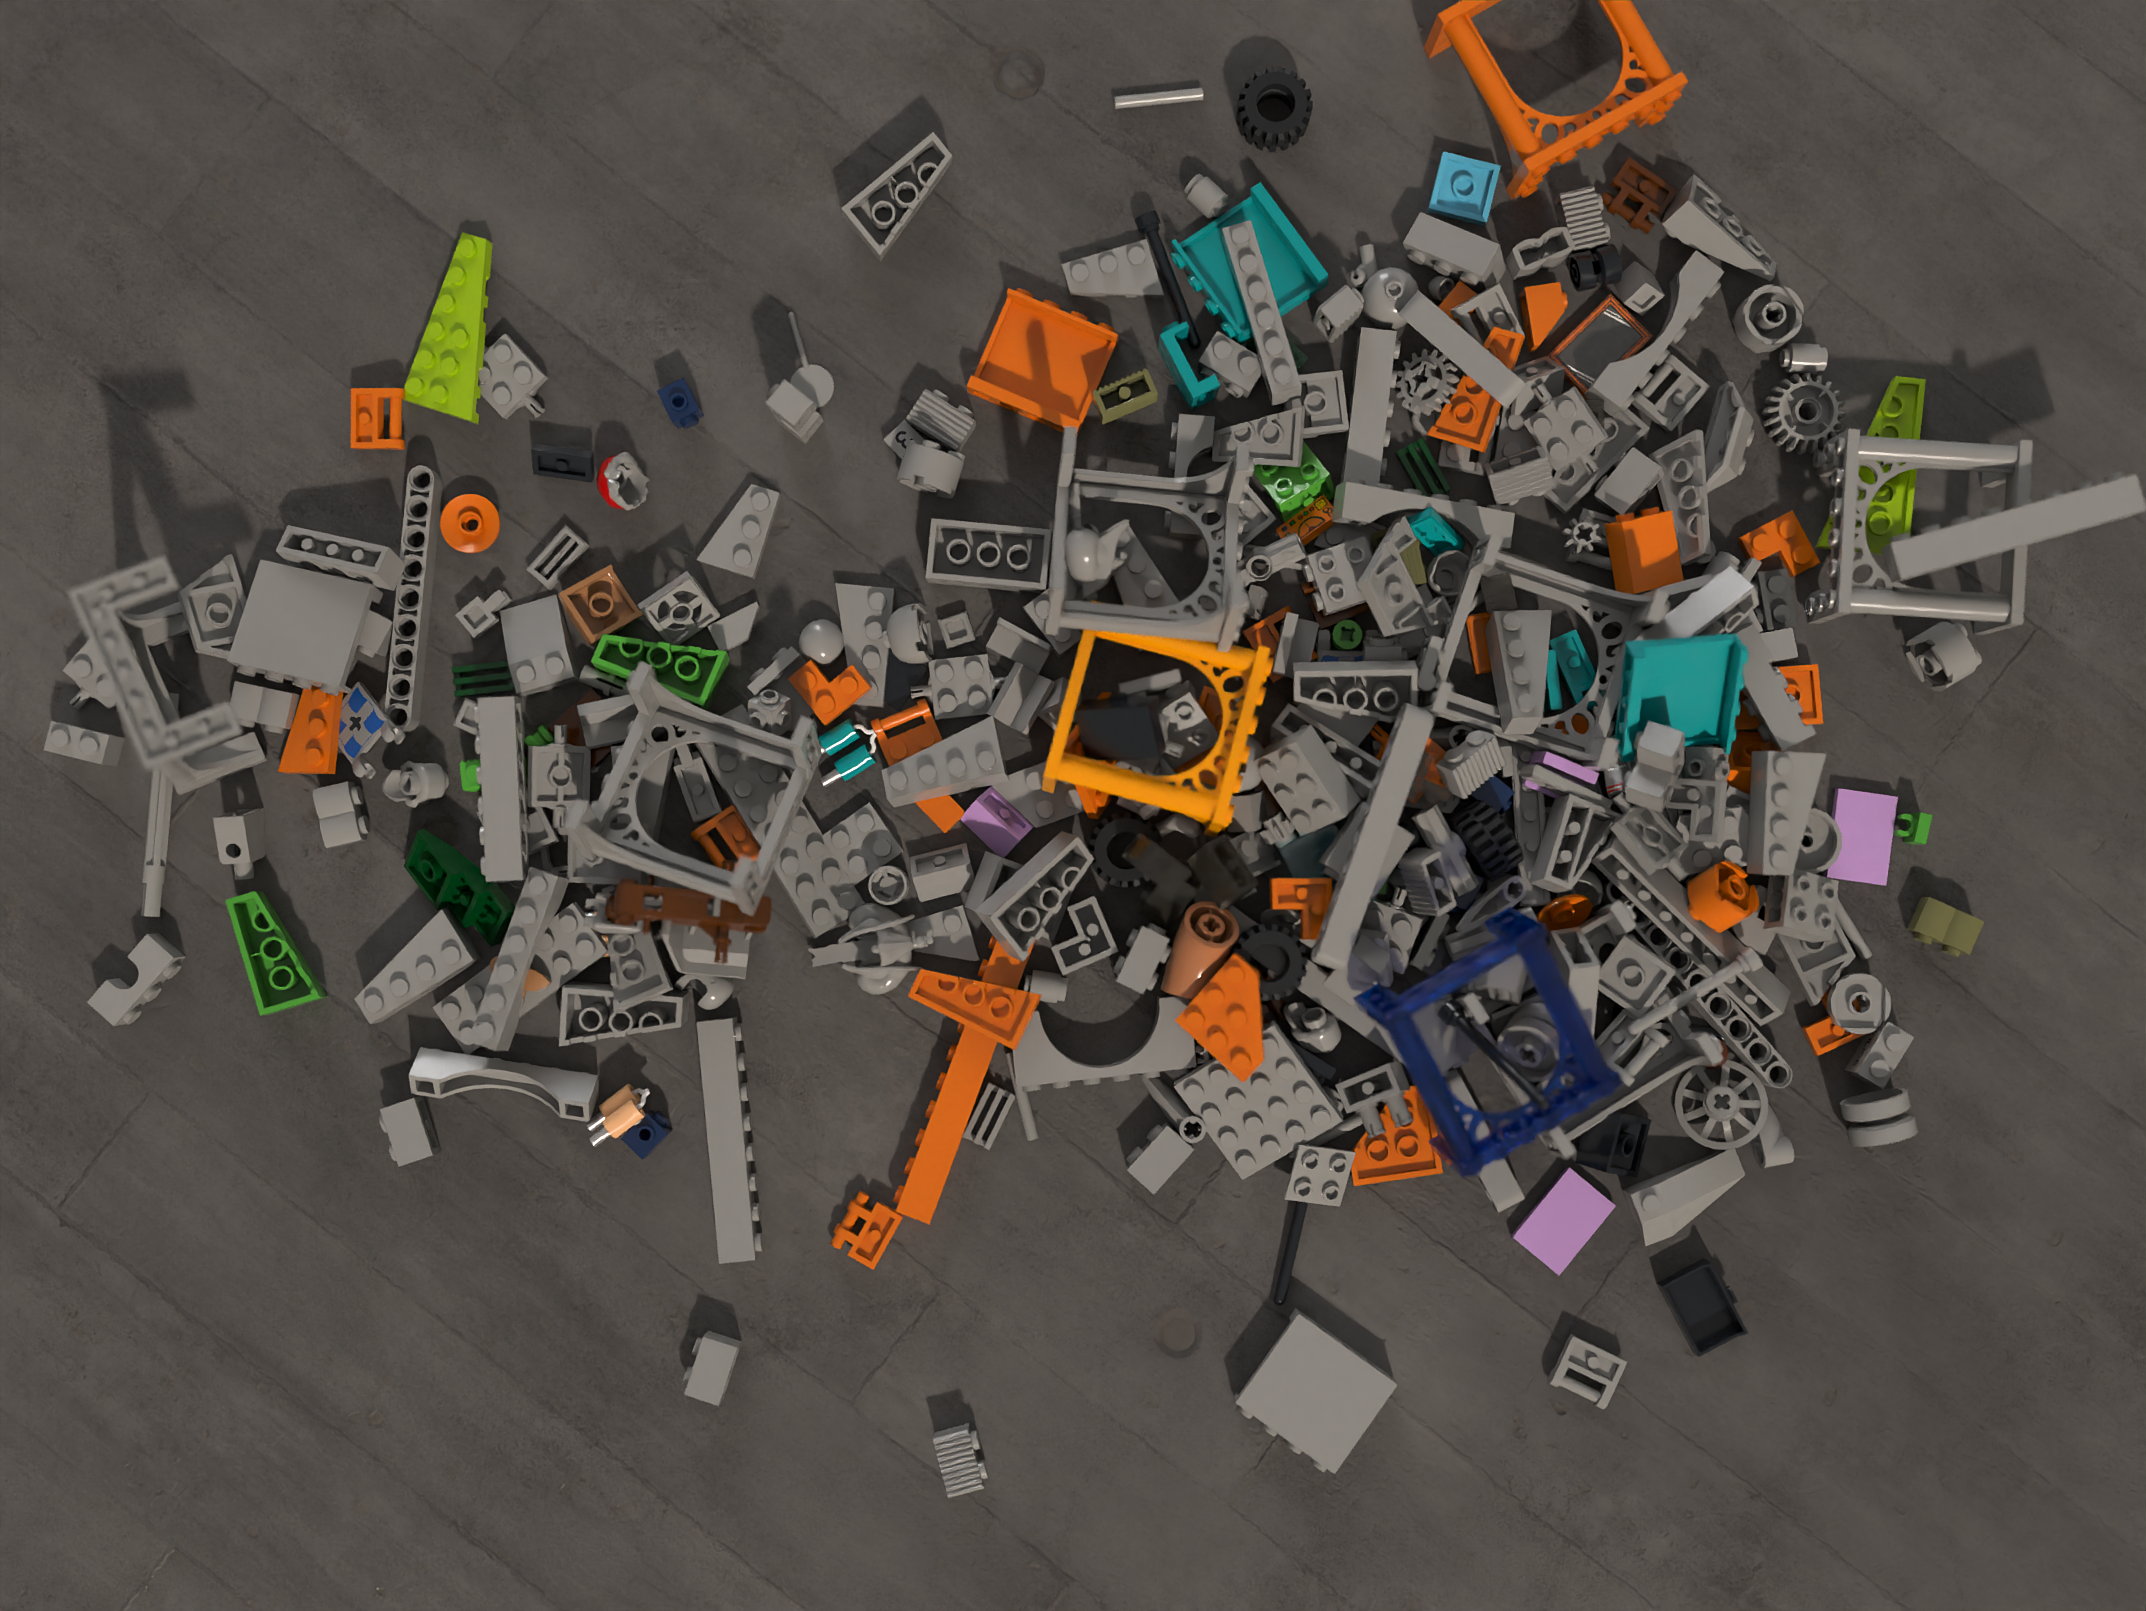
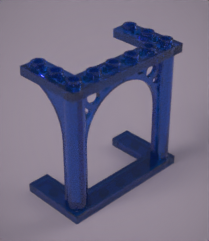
M1511 907L1484 922L1489 933L1497 936L1498 939L1405 993L1397 996L1378 983L1353 998L1359 1010L1387 1030L1438 1128L1439 1135L1428 1141L1432 1150L1463 1178L1480 1173L1483 1167L1492 1161L1504 1159L1514 1148L1531 1143L1536 1139V1135L1561 1125L1565 1118L1588 1109L1589 1104L1599 1098L1612 1095L1616 1088L1624 1084L1619 1073L1608 1067L1544 940L1545 937L1549 936L1545 925ZM1519 953L1553 1020L1558 1035L1559 1051L1556 1067L1549 1082L1541 1091L1549 1099L1550 1106L1547 1109H1541L1531 1100L1509 1111H1480L1464 1104L1453 1094L1411 1015ZM1561 1076L1570 1080L1574 1085L1571 1087L1563 1085ZM1559 1089L1562 1091L1554 1095V1097H1550L1554 1090ZM1466 1115H1472L1473 1117L1469 1124L1463 1119ZM1484 1120H1489L1491 1123L1489 1135L1478 1140L1476 1137L1478 1125ZM1503 1120L1509 1121L1508 1124L1503 1125L1501 1128H1499L1500 1122H1502Z

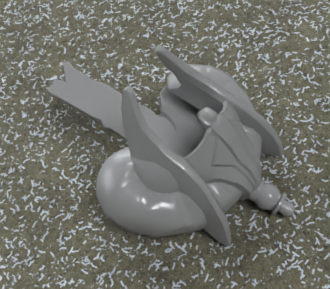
M1075 478L1072 483L1069 500V520L1071 526L1065 540V560L1073 579L1083 586V594L1087 602H1092V600H1097V590L1102 589L1109 582L1110 577L1120 569L1124 559L1127 558V554L1124 551H1121L1120 557H1116L1115 551L1119 537L1129 526V520L1121 521L1102 533H1099L1094 525L1082 524L1079 478Z
M865 903L859 905L851 912L849 918L851 931L844 934L838 940L839 944H831L827 947L815 949L809 948L808 951L815 956V958L811 959L813 967L838 962L863 961L859 967L843 964L842 968L857 974V983L863 991L880 995L896 988L909 971H920L922 969L919 966L911 965L912 950L925 946L928 947V944H932L934 939L932 937L927 938L926 935L924 937H910L905 923L915 917L914 914L901 917L885 905ZM854 936L860 939L859 941L845 942Z

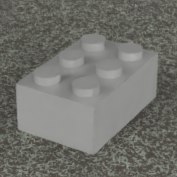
M1312 725L1268 745L1263 753L1253 761L1257 772L1300 836L1345 818L1361 800Z

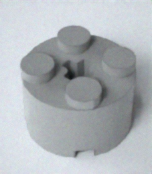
M1773 285L1762 286L1747 297L1737 308L1732 319L1735 333L1739 340L1755 353L1776 350L1799 332L1802 326V315L1804 314L1803 303L1799 296L1790 288Z
M909 440L896 479L915 490L927 494L928 491L936 492L938 490V497L953 498L963 469L965 456L954 451H948V453L940 451L941 445L932 441L923 440V443Z
M1939 622L1910 639L1906 646H1910V651L1906 653V658L1911 670L1922 683L1927 680L1933 685L1930 689L1938 692L1947 689L1973 673L1982 662L1980 654L1973 648L1967 638L1965 627L1959 622L1954 624Z

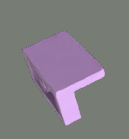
M1534 751L1529 764L1543 767L1581 786H1584V784L1595 785L1599 775L1595 771L1547 751ZM1526 779L1523 780L1522 784L1530 789L1554 799L1562 797Z
M992 786L972 803L961 818V821L996 855L1003 858L1034 827Z

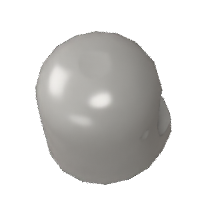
M685 974L676 982L675 987L681 992L686 988L696 989L703 997L698 1002V1005L705 1010H713L721 1006L733 992L734 983L732 978Z

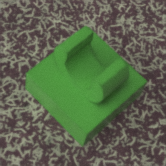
M1922 812L1898 814L1897 819L1904 820L1907 823V827L1904 831L1894 830L1893 834L1898 837H1904V843L1924 845L1927 843L1933 815Z

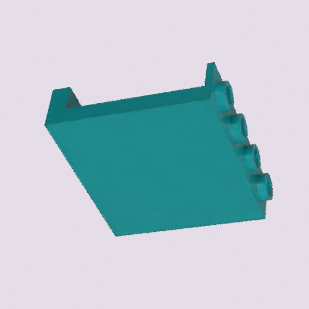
M1261 182L1251 188V196L1180 244L1176 239L1171 241L1172 254L1170 256L1179 270L1184 268L1189 275L1187 280L1196 293L1198 291L1202 293L1205 297L1204 304L1210 314L1213 316L1215 314L1218 315L1222 321L1220 324L1226 336L1230 339L1234 337L1238 344L1243 343L1252 337L1253 334L1222 244V228L1251 220L1281 317L1328 286V273Z
M1737 634L1630 641L1625 643L1614 737L1615 740L1619 741L1616 748L1620 750L1619 758L1621 762L1634 761L1635 750H1637L1634 748L1635 738L1639 731L1644 732L1648 721L1685 732L1684 746L1720 744L1725 754H1730L1731 744L1736 739L1735 718L1740 714L1739 692L1744 688L1743 666L1748 662V649L1746 645L1742 644Z

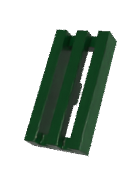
M1423 438L1395 453L1414 489L1422 491V496L1431 497L1432 494L1427 495L1405 456L1408 453L1432 494L1443 495L1451 490ZM1419 448L1441 489H1437L1415 449Z
M508 661L451 667L454 674L453 685H455L456 690L454 695L457 698L516 691ZM507 668V673L462 678L461 673ZM508 679L509 682L507 685L463 690V684Z

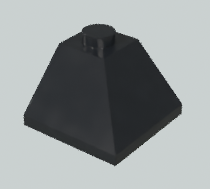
M1614 1112L1597 1125L1582 1133L1581 1140L1576 1149L1577 1157L1575 1163L1606 1173L1637 1178L1651 1119Z

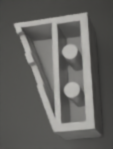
M1422 212L1419 213L1403 242L1407 257L1411 261L1420 265L1424 264L1456 283L1462 281L1477 294L1494 284H1498L1506 270L1500 244Z

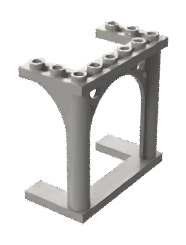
M1065 426L1057 478L1045 634L1058 635V628L1064 627L1217 642V651L1229 652L1232 641H1238L1239 628L1243 625L1244 611H1247L1249 604V592H1244V580L1241 579L1242 569H1237V560L1241 561L1243 543L1238 542V534H1242L1244 517L1239 516V508L1243 509L1245 493L1248 492L1249 476L1253 475L1254 458L1249 457V445L1237 444L1235 454L1228 463L1215 471L1194 477L1167 478L1073 468L1077 427ZM1079 478L1080 498L1160 506L1170 509L1190 521L1201 534L1208 551V571L1200 587L1185 600L1161 608L1063 600L1067 562H1064L1068 506L1074 479ZM1189 507L1197 510V507H1201L1197 513H1192L1189 510ZM1214 512L1220 515V521L1214 525L1208 526L1202 522V517L1208 513ZM1219 532L1218 541L1212 539V533ZM1218 560L1221 564L1215 565L1213 561ZM1216 584V593L1209 590V585ZM1198 599H1210L1215 604L1216 611L1213 613L1204 611L1199 606ZM1191 608L1196 616H1192V612L1183 613V610Z
M1847 429L1828 440L1824 447H1818V450L1813 455V466L1816 467V476L1828 477L1832 475L1831 483L1832 486H1835L1834 498L1830 503V516L1833 517V528L1829 531L1828 545L1832 547L1831 559L1828 560L1826 567L1827 577H1830V586L1810 593L1806 599L1805 614L1808 615V623L1821 624L1847 614H1884L1974 620V634L1983 635L2023 625L2027 546L2002 552L2000 594L1920 589L1906 586L1899 582H1891L1890 576L1875 562L1868 548L1865 521L1870 502L1878 489L1891 477L1901 472L1918 468L1982 472L1981 487L1993 488L2006 482L2004 511L2013 509L2012 503L2030 498L2033 441L2019 440L2011 445L1860 436V429ZM1890 464L1889 471L1884 473L1881 466ZM1860 466H1867L1873 471L1875 475L1873 485L1866 484L1860 479L1858 475V468ZM1857 488L1864 491V498L1861 501L1857 499L1859 495ZM1856 520L1860 523L1859 528H1855ZM1854 548H1858L1861 551V557L1853 561L1856 554ZM1860 565L1868 566L1870 568L1869 578L1863 583L1854 582L1853 571ZM1877 579L1883 582V588L1877 585L1874 586L1875 589H1870Z
M1491 533L1474 545L1450 621L1443 637L1442 647L1446 649L1440 666L1436 665L1433 671L1436 685L1432 690L1424 693L1419 708L1432 712L1435 716L1477 730L1481 729L1524 746L1550 752L1592 771L1609 770L1610 766L1616 764L1620 752L1616 748L1619 741L1610 738L1615 725V722L1611 720L1614 711L1618 710L1625 643L1635 640L1642 632L1643 627L1659 623L1660 619L1664 620L1670 603L1667 602L1669 593L1656 589L1642 595H1634L1600 587L1500 553L1499 549L1504 537ZM1481 575L1569 606L1586 621L1596 641L1598 666L1589 691L1574 707L1566 712L1542 718L1533 734L1503 735L1498 707L1451 692L1453 684L1445 682ZM1593 612H1596L1599 616H1602V613L1608 614V616L1602 618L1599 622H1595ZM1610 622L1618 623L1621 626V633L1614 639H1605L1601 633L1603 627ZM1617 645V648L1611 652L1614 656L1612 658L1606 655L1607 647ZM1602 675L1606 677L1605 684L1599 682V677ZM1590 701H1594L1597 707L1593 706L1592 709L1594 716L1587 711V705ZM1576 713L1583 715L1587 720L1588 730L1585 734L1577 733L1572 726V717ZM1558 721L1564 722L1567 735L1562 733L1563 729L1554 728ZM1541 724H1547V728L1541 726Z
M165 556L75 588L68 591L145 769L160 768L170 776L177 794L181 795L265 762L267 758L255 732L243 735L203 752L195 753L243 734L229 702L181 720L150 647L189 633L180 601L141 615L127 614L121 610L179 588Z
M640 661L636 671L632 670L627 680V687L638 709V714L635 721L631 720L628 724L625 743L615 753L614 767L611 773L606 774L602 781V793L598 801L595 800L590 806L588 802L576 799L574 806L569 807L565 813L563 820L564 828L581 855L593 861L597 855L738 904L742 913L754 916L822 755L814 722L812 719L801 716L792 739L789 740L718 716L696 707L668 691L658 682L652 665ZM661 726L668 731L669 738L665 744H658L653 740L652 732L654 728ZM674 726L678 727L679 732L684 731L686 733L682 737H676ZM648 743L653 749L649 755L644 756L642 754L646 752V745ZM689 743H713L794 770L755 863L753 859L741 856L734 873L667 850L647 835L638 818L637 792L647 769L667 751ZM633 774H638V777L632 780ZM623 798L629 800L625 808H618L622 805ZM623 815L631 817V823L628 827L622 830L610 828L615 818ZM633 832L639 833V838L637 841L633 840L631 837H629V840L624 839L630 836Z
M1620 900L1597 909L1593 912L1594 916L1577 926L1581 928L1589 945L1592 946V951L1600 963V969L1604 965L1599 959L1601 946L1605 943H1610L1615 949L1624 935L1637 927L1633 921L1636 919L1634 912L1628 904H1622ZM1632 933L1628 934L1630 937L1638 941ZM1550 944L1526 958L1528 973L1523 993L1551 976ZM1665 986L1646 1014L1674 998L1667 986ZM1473 992L1457 997L1455 1000L1464 1007L1465 1018L1497 1048V1042L1484 1022L1490 1019L1488 1014H1491L1506 1003L1478 997ZM1676 1010L1661 1019L1665 1023L1651 1025L1655 1029L1668 1031L1672 1036V1041L1664 1048L1660 1047L1656 1051L1662 1053V1055L1657 1057L1654 1054L1633 1077L1635 1081L1630 1087H1627L1617 1078L1550 1121L1546 1120L1539 1107L1491 1060L1490 1062L1550 1155L1567 1159L1576 1153L1570 1141L1614 1112L1624 1108L1685 1069L1694 1065L1714 1066L1724 1060L1720 1053L1723 1048L1714 1035L1709 1036L1707 1032L1692 1033L1688 1027L1691 1025L1688 1016L1683 1010ZM1646 1035L1642 1039L1640 1050L1650 1040Z

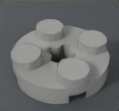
M1852 973L1838 978L1831 986L1827 996V1010L1832 1023L1850 1033H1872L1890 1015L1891 997L1888 990L1877 981L1878 979L1868 974ZM1858 995H1860L1861 1000L1866 1002L1865 1007H1860V1012H1856L1855 1007L1852 1006V1001Z

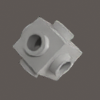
M766 688L748 701L749 726L777 736L782 735L791 728V698Z
M1686 747V757L1682 768L1684 779L1727 782L1730 773L1729 754H1725L1723 749L1716 747Z

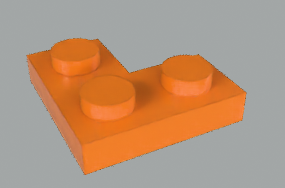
M1793 510L1737 539L1747 559L1754 557L1760 561L1777 552L1784 567L1788 568L1790 578L1821 563Z
M810 660L788 678L824 726L831 723L872 689V686L855 665L848 667L830 682L816 663Z
M1332 878L1270 879V910L1300 909L1301 940H1317L1332 898Z
M1831 986L1821 998L1828 1016L1802 1027L1803 1033L1815 1056L1824 1054L1866 1035L1844 1031L1832 1023L1827 1010V996ZM1856 997L1852 1001V1006L1855 1007L1856 1012H1860L1861 1006Z

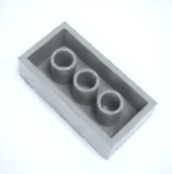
M931 518L926 580L928 583L1043 593L1047 590L1052 538L1051 529Z

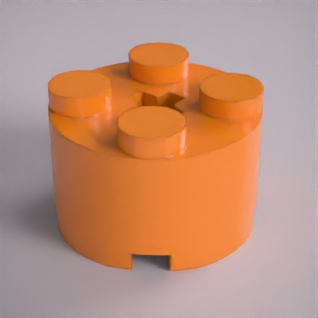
M1722 861L1687 882V893L1690 901L1688 911L1694 919H1701L1707 926L1718 933H1722L1758 909L1759 897L1754 885L1749 887L1744 879L1748 875L1741 867L1731 861Z

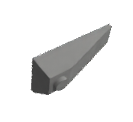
M1695 174L1692 175L1665 211L1662 225L1666 233L1672 238L1677 237L1682 243L1771 281L1775 277L1777 263L1753 236L1748 235L1745 237L1738 218L1734 214L1731 217L1727 216L1718 206L1722 201L1719 196Z
M1735 1149L1721 1150L1622 1189L1643 1245L1646 1247L1675 1235L1744 1177L1745 1172Z

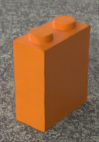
M1659 506L1641 509V515L1634 517V512L1615 516L1616 521L1604 524L1616 591L1636 594L1684 581L1672 510L1659 511Z

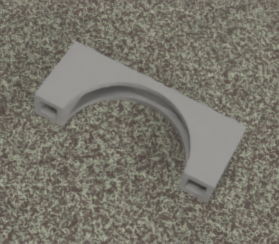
M1176 995L1157 997L1155 1021L1145 1042L1127 1058L1107 1065L1083 1064L1061 1053L1045 1034L1039 1011L1035 1010L1017 1049H1012L1016 1087H1022L1023 1091L1027 1092L1041 1090V1084L1052 1083L1053 1088H1064L1071 1086L1070 1081L1082 1080L1083 1085L1101 1083L1100 1078L1112 1077L1113 1082L1130 1080V1075L1142 1073V1078L1160 1077V1071L1172 1070V1075L1188 1074L1190 1068L1197 1067L1194 1038L1175 1020L1190 1004V1000Z

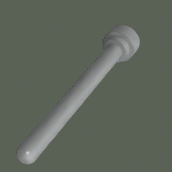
M1747 946L1738 952V956L1735 957L1733 963L1630 1023L1628 1031L1631 1034H1638L1740 972L1747 973L1749 971L1753 973L1763 967L1761 959L1751 946Z

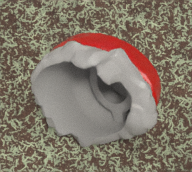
M622 452L621 454L610 456L602 462L596 479L597 489L602 498L612 508L627 511L635 509L642 502L646 501V495L649 493L646 488L649 478L644 475L643 471L638 467L637 461H635L630 453Z

